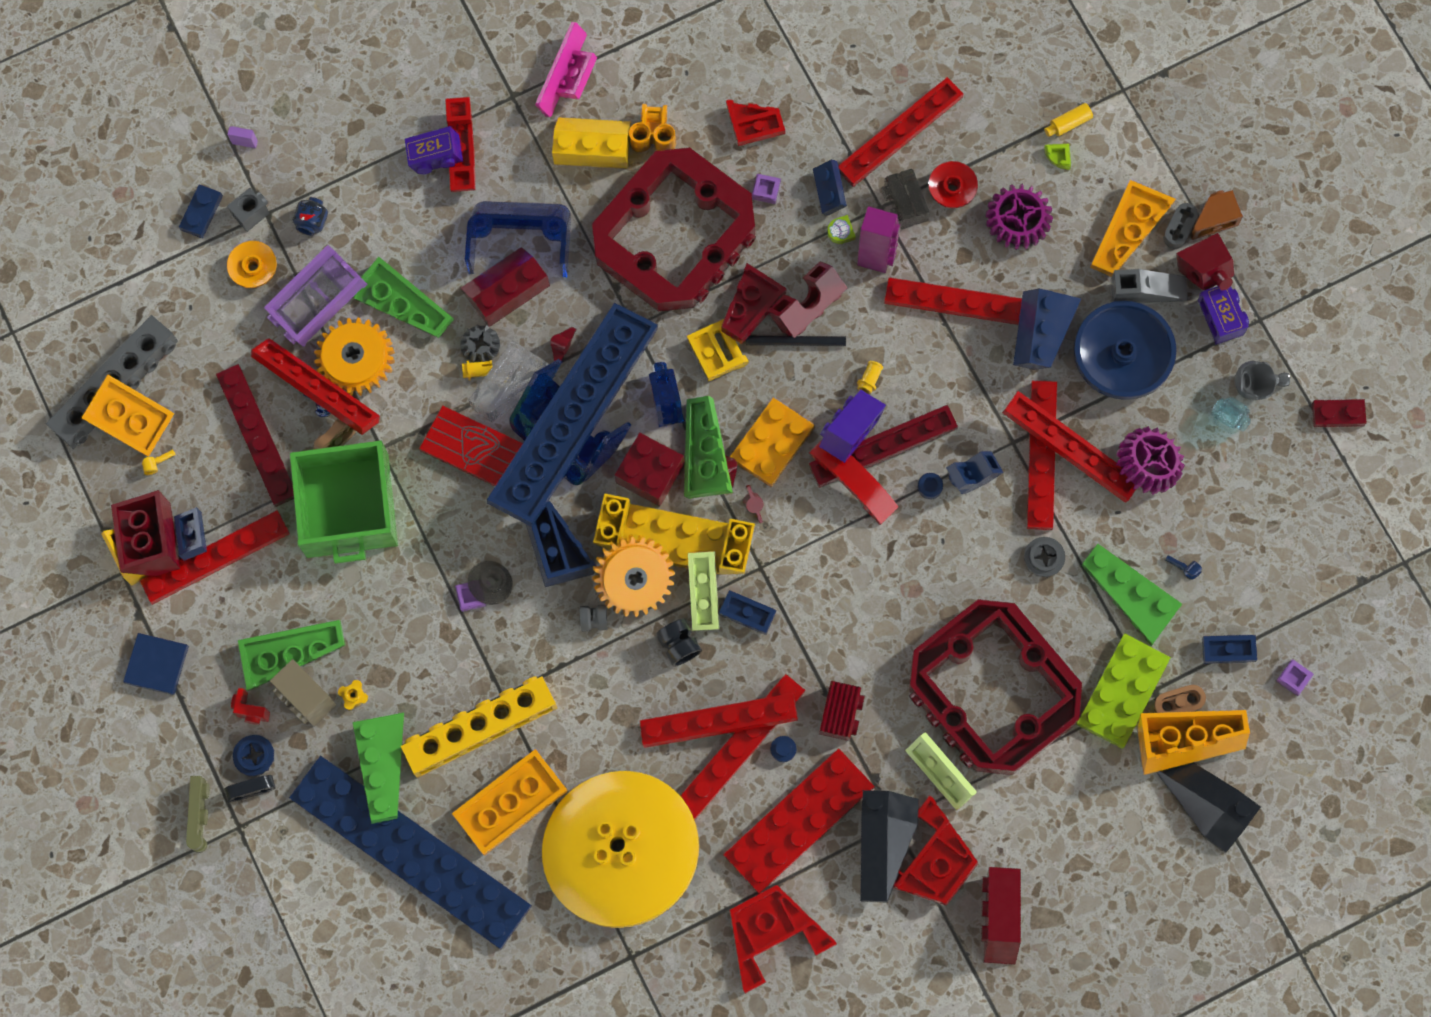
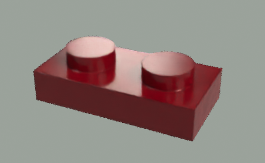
M1365 399L1314 400L1312 402L1314 427H1362L1367 424Z

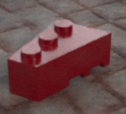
M989 867L987 877L982 876V892L986 893V901H982L981 917H985V925H982L981 942H984L983 963L1015 965L1021 944V869Z

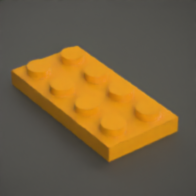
M534 749L455 810L452 815L485 856L568 790L538 751Z

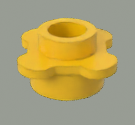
M354 680L351 685L346 687L341 686L338 690V695L343 698L345 702L344 707L347 710H352L354 707L365 704L368 701V695L363 692L362 683L359 680Z

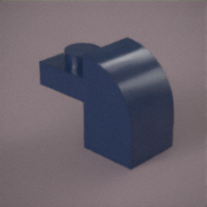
M980 451L965 462H954L946 467L950 474V482L958 488L961 494L969 493L1004 473L992 451Z

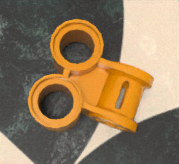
M642 104L641 122L633 124L629 129L630 146L633 150L645 152L651 147V144L655 145L657 151L675 149V130L671 125L667 124V105H663V107H650L647 104ZM637 135L646 136V138L643 140L635 139ZM662 136L670 137V140L665 142L659 139Z

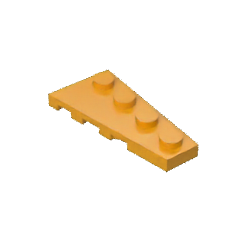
M1130 180L1090 268L1112 277L1114 270L1121 269L1175 203L1176 199Z

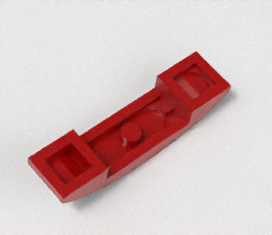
M470 97L445 99L448 127L450 126L459 134L463 162L449 167L450 191L476 190V172Z
M820 441L809 454L826 471L829 470L864 505L863 508L872 518L881 525L898 508V505L880 483L852 455L844 463L820 448Z

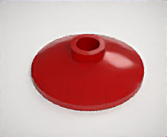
M948 161L938 165L932 171L929 177L928 188L932 198L938 204L947 208H960L974 199L978 189V180L974 171L966 164ZM954 185L957 187V190L951 191L948 187Z

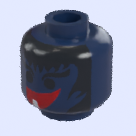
M310 197L309 200L299 201L292 219L296 230L309 236L321 232L328 217V210L323 206V201L314 197Z

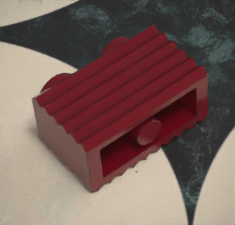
M835 681L830 682L819 735L850 741L851 735H857L859 720H855L857 710L862 711L865 695L860 694L861 687Z

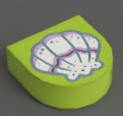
M848 215L836 218L829 223L827 233L832 242L844 244L856 239Z

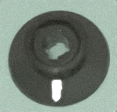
M482 561L471 569L468 575V587L471 594L478 601L494 605L505 601L509 597L513 588V580L510 572L502 564L495 561ZM491 576L496 583L491 585L487 578Z

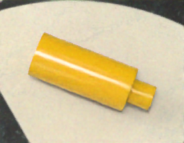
M1083 103L1051 120L1050 126L1044 128V131L1048 137L1054 134L1059 137L1093 119V113L1089 105Z

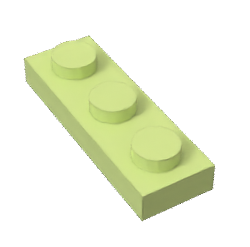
M715 551L688 553L692 631L719 629Z
M926 732L920 735L905 750L956 810L960 809L977 793Z

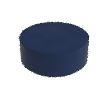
M935 473L922 475L917 486L919 494L925 499L939 497L943 490V480Z

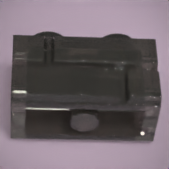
M908 169L887 176L881 189L885 201L890 200L892 208L890 213L898 215L900 229L928 221L930 212L914 170Z

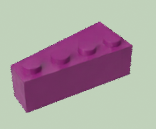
M868 206L860 231L857 266L886 273L888 265L893 267L900 229L897 214Z

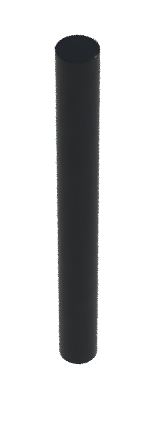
M749 335L746 339V345L846 346V336H796L793 338L791 336Z

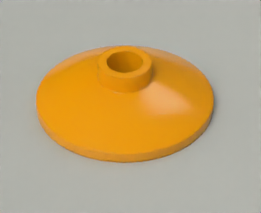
M246 241L239 244L231 251L227 260L229 276L237 285L244 288H257L265 285L274 276L277 267L276 256L272 249L259 241ZM252 265H258L256 270H249Z

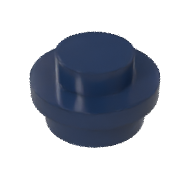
M787 736L777 737L773 740L770 747L771 755L779 762L792 760L797 750L795 742Z

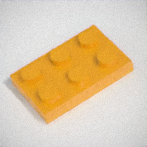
M107 374L81 418L149 457L175 413Z
M773 397L730 457L737 461V465L772 487L811 434L815 425Z

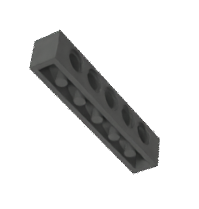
M150 315L47 421L46 425L73 450L77 446L82 445L87 440L88 434L97 427L85 420L79 424H74V421L77 417L83 415L106 375L108 374L135 390L140 385L141 379L147 373H151L157 368L163 356L170 354L175 349L178 340L174 334L154 316ZM148 344H154L152 350L144 351ZM137 362L133 369H127L129 363Z

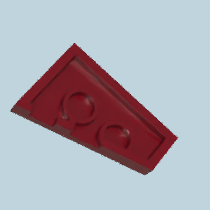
M746 263L743 276L738 283L737 291L721 326V332L742 344L769 314L767 310L786 294L787 288Z

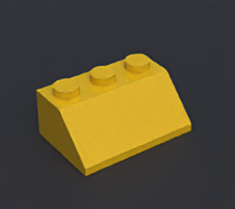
M558 117L554 128L552 146L554 165L627 169L631 121Z

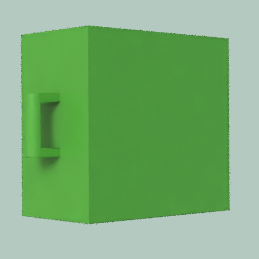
M382 440L290 453L298 533L297 541L298 546L307 558L333 555L334 563L338 564L366 560L365 550L398 546L389 455ZM359 551V554L339 556V554Z

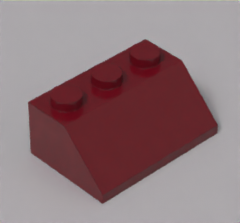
M520 247L460 289L486 325L491 327L550 287L547 274L535 258Z
M159 490L111 505L121 573L158 576L180 569L171 503Z

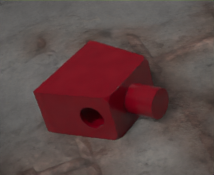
M1218 233L1176 253L1178 271L1201 290H1208L1216 285L1220 290H1227L1233 284L1231 279L1234 276L1233 259Z

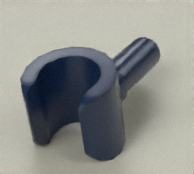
M1169 555L1165 559V561L1180 568L1188 579L1193 580L1202 573V567L1196 561H1192L1187 566L1185 563Z

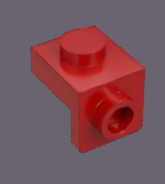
M238 688L237 694H234L231 700V709H234L233 713L239 718H245L244 722L260 725V721L268 722L270 711L266 707L246 704L248 692L244 688Z

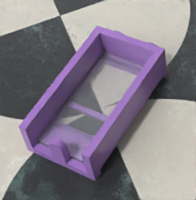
M327 245L264 308L269 313L267 318L277 328L281 325L286 330L283 335L293 345L298 342L304 347L367 283L335 250Z

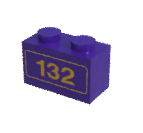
M450 126L405 138L408 166L417 174H429L434 169L441 167L449 168L453 167L456 163L463 162L459 134Z
M1217 286L1200 293L1197 301L1216 345L1238 338L1246 333L1249 319L1246 312L1241 311L1238 304L1240 303V298L1236 289L1230 287L1227 290H1220Z

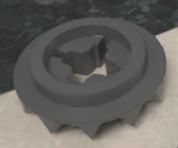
M476 324L475 327L467 328L464 335L461 336V352L470 362L489 361L498 354L500 339L496 331L488 325L480 326ZM483 336L484 343L487 346H480L476 352V344L472 341H479Z
M1039 537L1032 540L1026 547L1024 561L1028 570L1036 576L1048 578L1057 574L1063 568L1065 551L1062 545L1055 539ZM1042 548H1044L1047 556L1052 557L1048 559L1046 567L1042 560L1034 559L1041 556Z

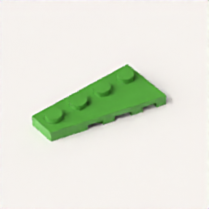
M380 257L374 261L361 277L367 285L352 297L437 338L443 334L454 320L453 317Z
M710 396L687 399L684 497L692 499L733 493L714 399Z
M1099 544L1095 546L1082 564V567L1100 588L1106 591L1112 598L1113 603L1119 610L1121 609L1130 619L1131 624L1144 635L1145 640L1150 646L1153 645L1182 605L1178 600Z
M341 620L238 640L247 691L269 682L292 659L301 667L344 647L345 640Z
M404 713L352 722L371 824L398 819Z

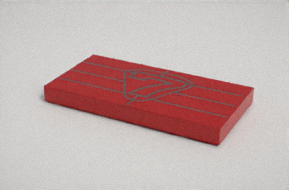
M442 405L419 450L492 486H496L523 443Z

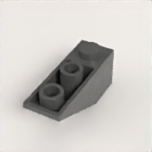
M1142 269L1114 270L1110 280L1112 302L1133 301L1137 303L1188 301L1186 276Z

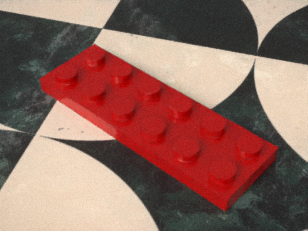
M838 748L726 851L723 856L752 888L760 894L862 800L863 790H873L875 786Z

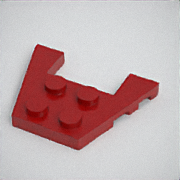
M929 796L919 808L918 818L936 832L904 873L899 871L894 888L947 906L977 867L978 861L953 828L946 815L941 811L934 798Z
M778 885L730 909L742 987L745 994L766 983L754 957L798 933H804L815 956L837 945L836 941L810 918Z

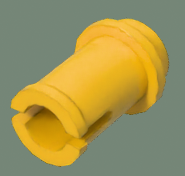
M467 360V363H462L463 378L471 380L473 377L493 376L492 360L469 363V360Z
M870 360L867 363L868 365L862 378L857 381V389L859 391L861 389L868 394L876 390L875 384L881 370H883V366L880 363Z

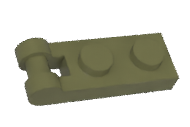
M190 776L186 844L193 851L201 853L207 848V841L203 838V825H207L208 810L205 809V799L209 798L210 786L202 776Z

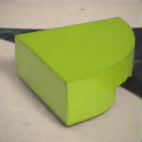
M1069 144L1044 145L1045 155L1054 166L1065 170L1071 169Z

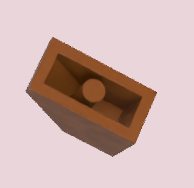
M1220 190L1210 195L1190 235L1192 240L1239 226L1243 215L1233 190L1227 192Z

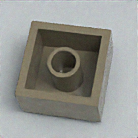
M293 659L270 680L275 686L272 692L286 706L292 704L293 706L290 710L304 724L309 721L315 727L336 706V703Z

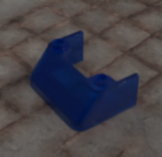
M482 201L474 206L467 222L464 258L469 274H474L476 238L487 237L491 233L492 228L542 230L546 239L561 242L559 264L562 277L567 278L571 214L565 205Z
M560 359L533 374L510 416L509 422L512 430L524 441L560 387L553 380L562 363ZM627 422L612 432L603 430L597 433L595 437L590 435L564 478L573 485H581L587 481L616 452L632 425Z

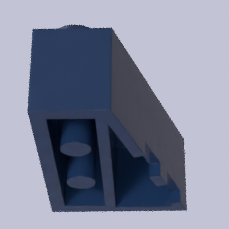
M1041 288L1023 291L1013 365L1032 370L1051 368L1081 298Z
M548 501L534 525L530 527L526 524L544 586L549 587L594 575L593 566L597 565L589 558L579 540H576L568 529L569 526L553 504Z

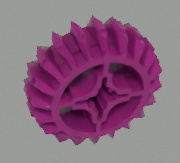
M1022 183L1019 189H1016L1011 184L1009 191L1003 187L1000 189V195L996 193L993 195V201L988 203L987 207L989 210L986 211L985 217L988 218L986 226L991 227V236L998 234L996 238L997 243L1005 240L1006 248L1012 243L1015 244L1014 249L1017 250L1020 244L1025 249H1028L1029 242L1036 246L1039 242L1038 239H1045V232H1049L1051 229L1050 223L1053 221V216L1049 215L1052 213V206H1046L1049 201L1048 198L1040 199L1042 196L1041 191L1033 193V186L1025 190ZM1012 203L1011 210L1006 211L1003 215H999L1000 210L1005 205ZM1016 211L1017 214L1021 215V217L1023 216L1022 221L1021 219H1018V216L1015 217ZM1039 218V223L1033 229L1027 231V223ZM1007 227H1012V228H1014L1016 231H1013V230H1011V229H1009V228H1007Z
M1149 426L1143 429L1138 428L1128 433L1119 444V450L1116 454L1119 458L1116 465L1123 468L1120 474L1128 477L1126 483L1133 482L1134 489L1141 487L1143 494L1150 491L1152 495L1158 492H1166L1169 488L1175 486L1183 474L1181 471L1185 467L1182 463L1184 455L1178 453L1181 447L1173 444L1175 438L1168 439L1167 432L1160 434L1158 427L1151 431ZM1153 457L1154 460L1148 464L1147 461Z

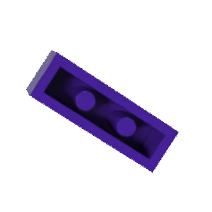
M861 389L854 397L850 395L843 406V410L838 409L833 416L832 424L827 422L820 433L823 438L819 447L845 463L879 422L886 405Z

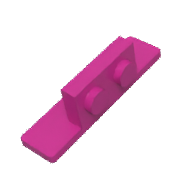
M571 22L535 104L546 117L552 116L560 97L580 99L597 60V56L593 52L580 51L587 34L577 22Z

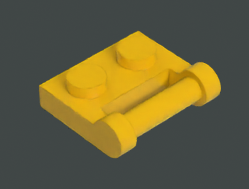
M724 319L687 335V340L708 382L749 364L746 355H742L736 341L721 332ZM721 333L733 360L727 361L714 334Z

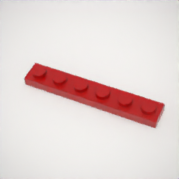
M946 77L838 165L840 174L852 187L856 186L960 101L964 93Z
M889 277L884 304L1019 325L1022 298Z
M266 339L251 350V357L359 434L363 435L379 423V414L272 339Z
M1032 380L1030 400L1055 418L1057 382ZM1029 433L1027 529L1053 530L1055 451Z
M1017 391L1002 413L1123 502H1128L1136 491L1134 483H1126L1128 477L1120 474L1123 468L1117 466V462L1021 392Z
M276 510L206 546L207 552L185 561L183 559L179 560L180 569L158 576H147L140 580V583L150 603L153 605L289 535L290 532L279 511Z
M793 693L644 719L640 720L642 744L644 748L794 722L798 721L795 697Z

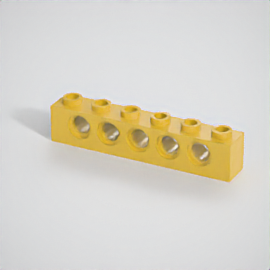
M536 676L531 677L522 683L523 686L515 690L513 688L504 690L499 694L500 697L493 701L487 699L478 703L475 706L476 709L469 713L463 711L452 717L453 721L444 725L443 723H438L430 727L428 733L422 736L419 734L413 735L406 739V744L402 745L401 748L414 775L419 778L558 709L543 677L538 679ZM524 696L532 698V703L528 707L519 706V700ZM500 708H507L509 710L508 716L504 719L495 717L496 711ZM475 720H484L485 726L482 730L475 731L472 729V724ZM453 731H460L462 733L461 739L458 742L453 743L448 739ZM435 742L438 744V749L435 753H425V748L429 743Z

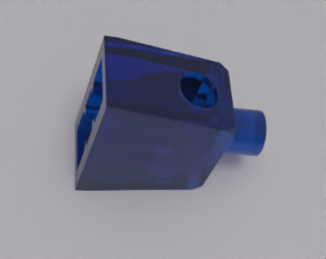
M665 362L653 364V372L649 374V380L659 427L684 422L674 369H668Z

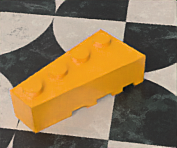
M1246 710L1141 713L1137 731L1143 774L1146 775L1246 749L1250 734Z

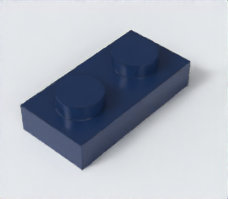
M831 159L813 168L822 214L830 215L847 207L838 162Z
M199 184L182 218L179 229L203 239L222 200V193Z
M196 507L174 516L179 556L185 561L207 552L202 512Z
M731 590L728 591L719 611L720 616L764 635H767L776 614L775 609Z
M1256 635L1202 637L1204 664L1257 661Z

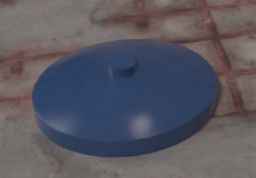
M1133 301L1111 302L1095 309L1082 322L1074 342L1075 363L1083 379L1097 392L1114 399L1132 400L1153 393L1167 380L1176 360V341L1169 324L1152 308Z

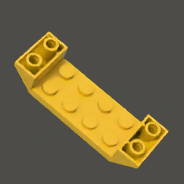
M604 493L593 543L610 550L609 542L612 541L617 545L619 544V537L628 541L629 535H633L635 540L638 539L639 535H642L645 542L649 538L654 540L653 547L659 543L663 547L660 552L666 550L669 554L665 560L670 559L674 566L689 568L688 553L715 551L716 574H745L755 523L730 519L729 523L634 505L630 504L629 498Z

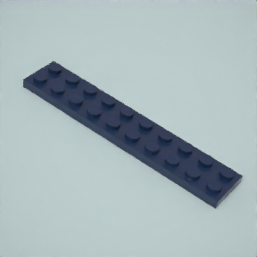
M616 303L612 305L487 498V504L530 527L534 525L658 330V324Z
M321 755L289 797L293 802L499 949L504 947L532 907L527 901L400 811H398V819L371 824L365 787Z

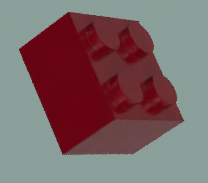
M639 432L614 475L616 484L660 507L685 465L684 455Z

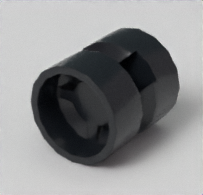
M685 619L676 620L656 633L662 647L668 649L666 655L673 667L692 660L702 652L696 638L690 637L692 631Z

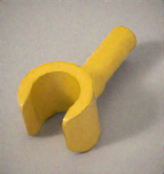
M172 449L155 458H144L142 461L144 474L152 475L157 473L156 464L176 455L174 450Z

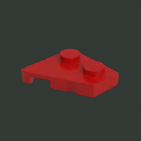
M726 100V107L738 146L785 134V127L779 108L760 107L758 104L752 103L743 105L734 103V100Z

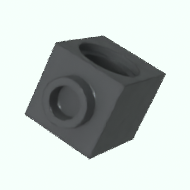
M250 187L227 205L231 215L247 232L270 214L266 207L268 204L266 198L260 192L255 194ZM255 205L252 211H245L248 206Z

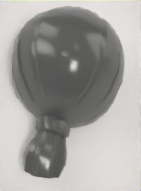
M1252 360L1245 362L1238 368L1234 382L1238 393L1244 398L1262 400L1272 396L1277 385L1281 387L1289 386L1290 376L1289 373L1285 372L1278 375L1274 374L1269 363Z

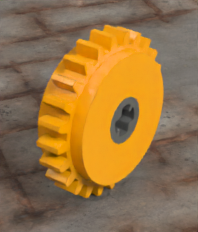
M359 317L356 323H352L351 319L347 318V324L344 325L339 320L337 321L338 327L336 329L331 325L329 326L331 331L329 335L324 332L322 333L324 342L317 341L318 347L321 348V350L314 351L316 357L319 358L314 360L315 365L319 367L317 372L344 391L347 390V393L351 396L354 391H357L359 396H362V390L364 389L372 393L371 386L375 385L377 388H380L381 386L378 381L380 379L387 381L385 372L392 373L393 371L391 366L388 365L395 363L394 358L389 356L395 354L393 347H389L392 345L391 339L386 338L388 336L386 331H380L378 324L372 327L369 319H367L365 324H362ZM354 354L358 356V358L355 360H353L351 357Z
M629 535L628 541L619 537V544L617 545L612 541L609 542L611 549L608 551L603 548L602 551L605 556L603 558H596L600 566H593V570L598 575L593 576L592 580L599 583L594 586V590L602 592L598 596L601 601L606 600L605 605L608 609L613 606V611L616 614L622 609L626 617H628L630 611H632L635 617H638L640 610L645 615L648 614L649 607L657 610L655 603L657 601L664 603L663 594L670 595L671 593L667 589V585H674L669 576L675 575V572L672 569H668V567L673 565V562L670 559L665 560L669 554L666 550L660 552L663 547L659 543L653 547V539L649 538L645 542L642 535H639L637 540L634 539L633 535ZM630 574H638L637 578H629Z

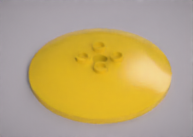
M615 771L600 774L572 789L553 811L547 823L542 843L544 872L558 900L579 918L595 925L610 928L640 925L657 918L669 910L688 888L694 876L699 857L697 826L684 800L663 781L653 776L633 771ZM617 839L625 841V846L620 852H614L611 849L612 843Z

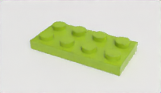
M1124 633L1076 725L1124 749L1140 718V714L1143 713L1171 657Z

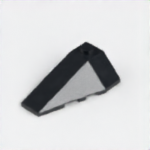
M1194 762L1156 772L1172 795H1175L1183 806L1186 814L1197 825L1202 836L1225 853H1227L1261 808L1260 805Z
M863 790L861 812V902L888 903L899 875V869L904 857L907 855L913 834H915L918 827L919 799L892 791Z

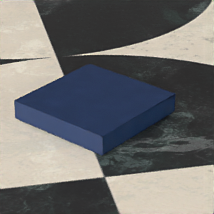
M138 633L123 682L128 685L175 695L189 646Z

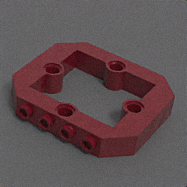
M690 147L655 151L592 223L597 265L658 312L693 308L698 302L701 304L707 298L708 290L711 286L720 283L725 275L724 271L729 265L733 267L741 256L740 252L745 247L748 249L756 239L752 193ZM671 172L695 189V201L699 208L712 210L715 207H719L735 219L715 244H710L704 248L702 259L678 287H675L657 273V262L652 253L641 251L633 255L613 240L632 217L641 218L648 214L651 206L650 196ZM706 191L713 193V195L708 198L703 197L701 194ZM635 199H642L644 201L639 205L632 203ZM713 256L721 259L717 263L709 262V258ZM641 264H649L651 266L645 271L639 269Z
M978 599L914 649L909 692L911 694L909 698L918 708L922 706L928 713L926 718L934 728L938 726L942 730L944 741L951 748L956 747L961 753L959 756L960 760L967 768L972 767L976 772L1014 775L1077 724L1080 717L1082 682L1015 603ZM997 621L1021 650L1019 656L1021 667L1029 672L1039 671L1062 700L1039 718L1032 714L1019 716L1013 726L1014 738L993 754L967 723L965 711L959 706H953L928 675L947 660L956 664L967 662L974 648L973 640ZM957 643L963 644L967 651L964 654H958L953 650V646ZM1031 651L1036 652L1040 660L1031 662L1026 654ZM955 715L959 718L960 724L950 726L946 722V717ZM1028 723L1033 727L1034 732L1026 735L1020 730V725Z

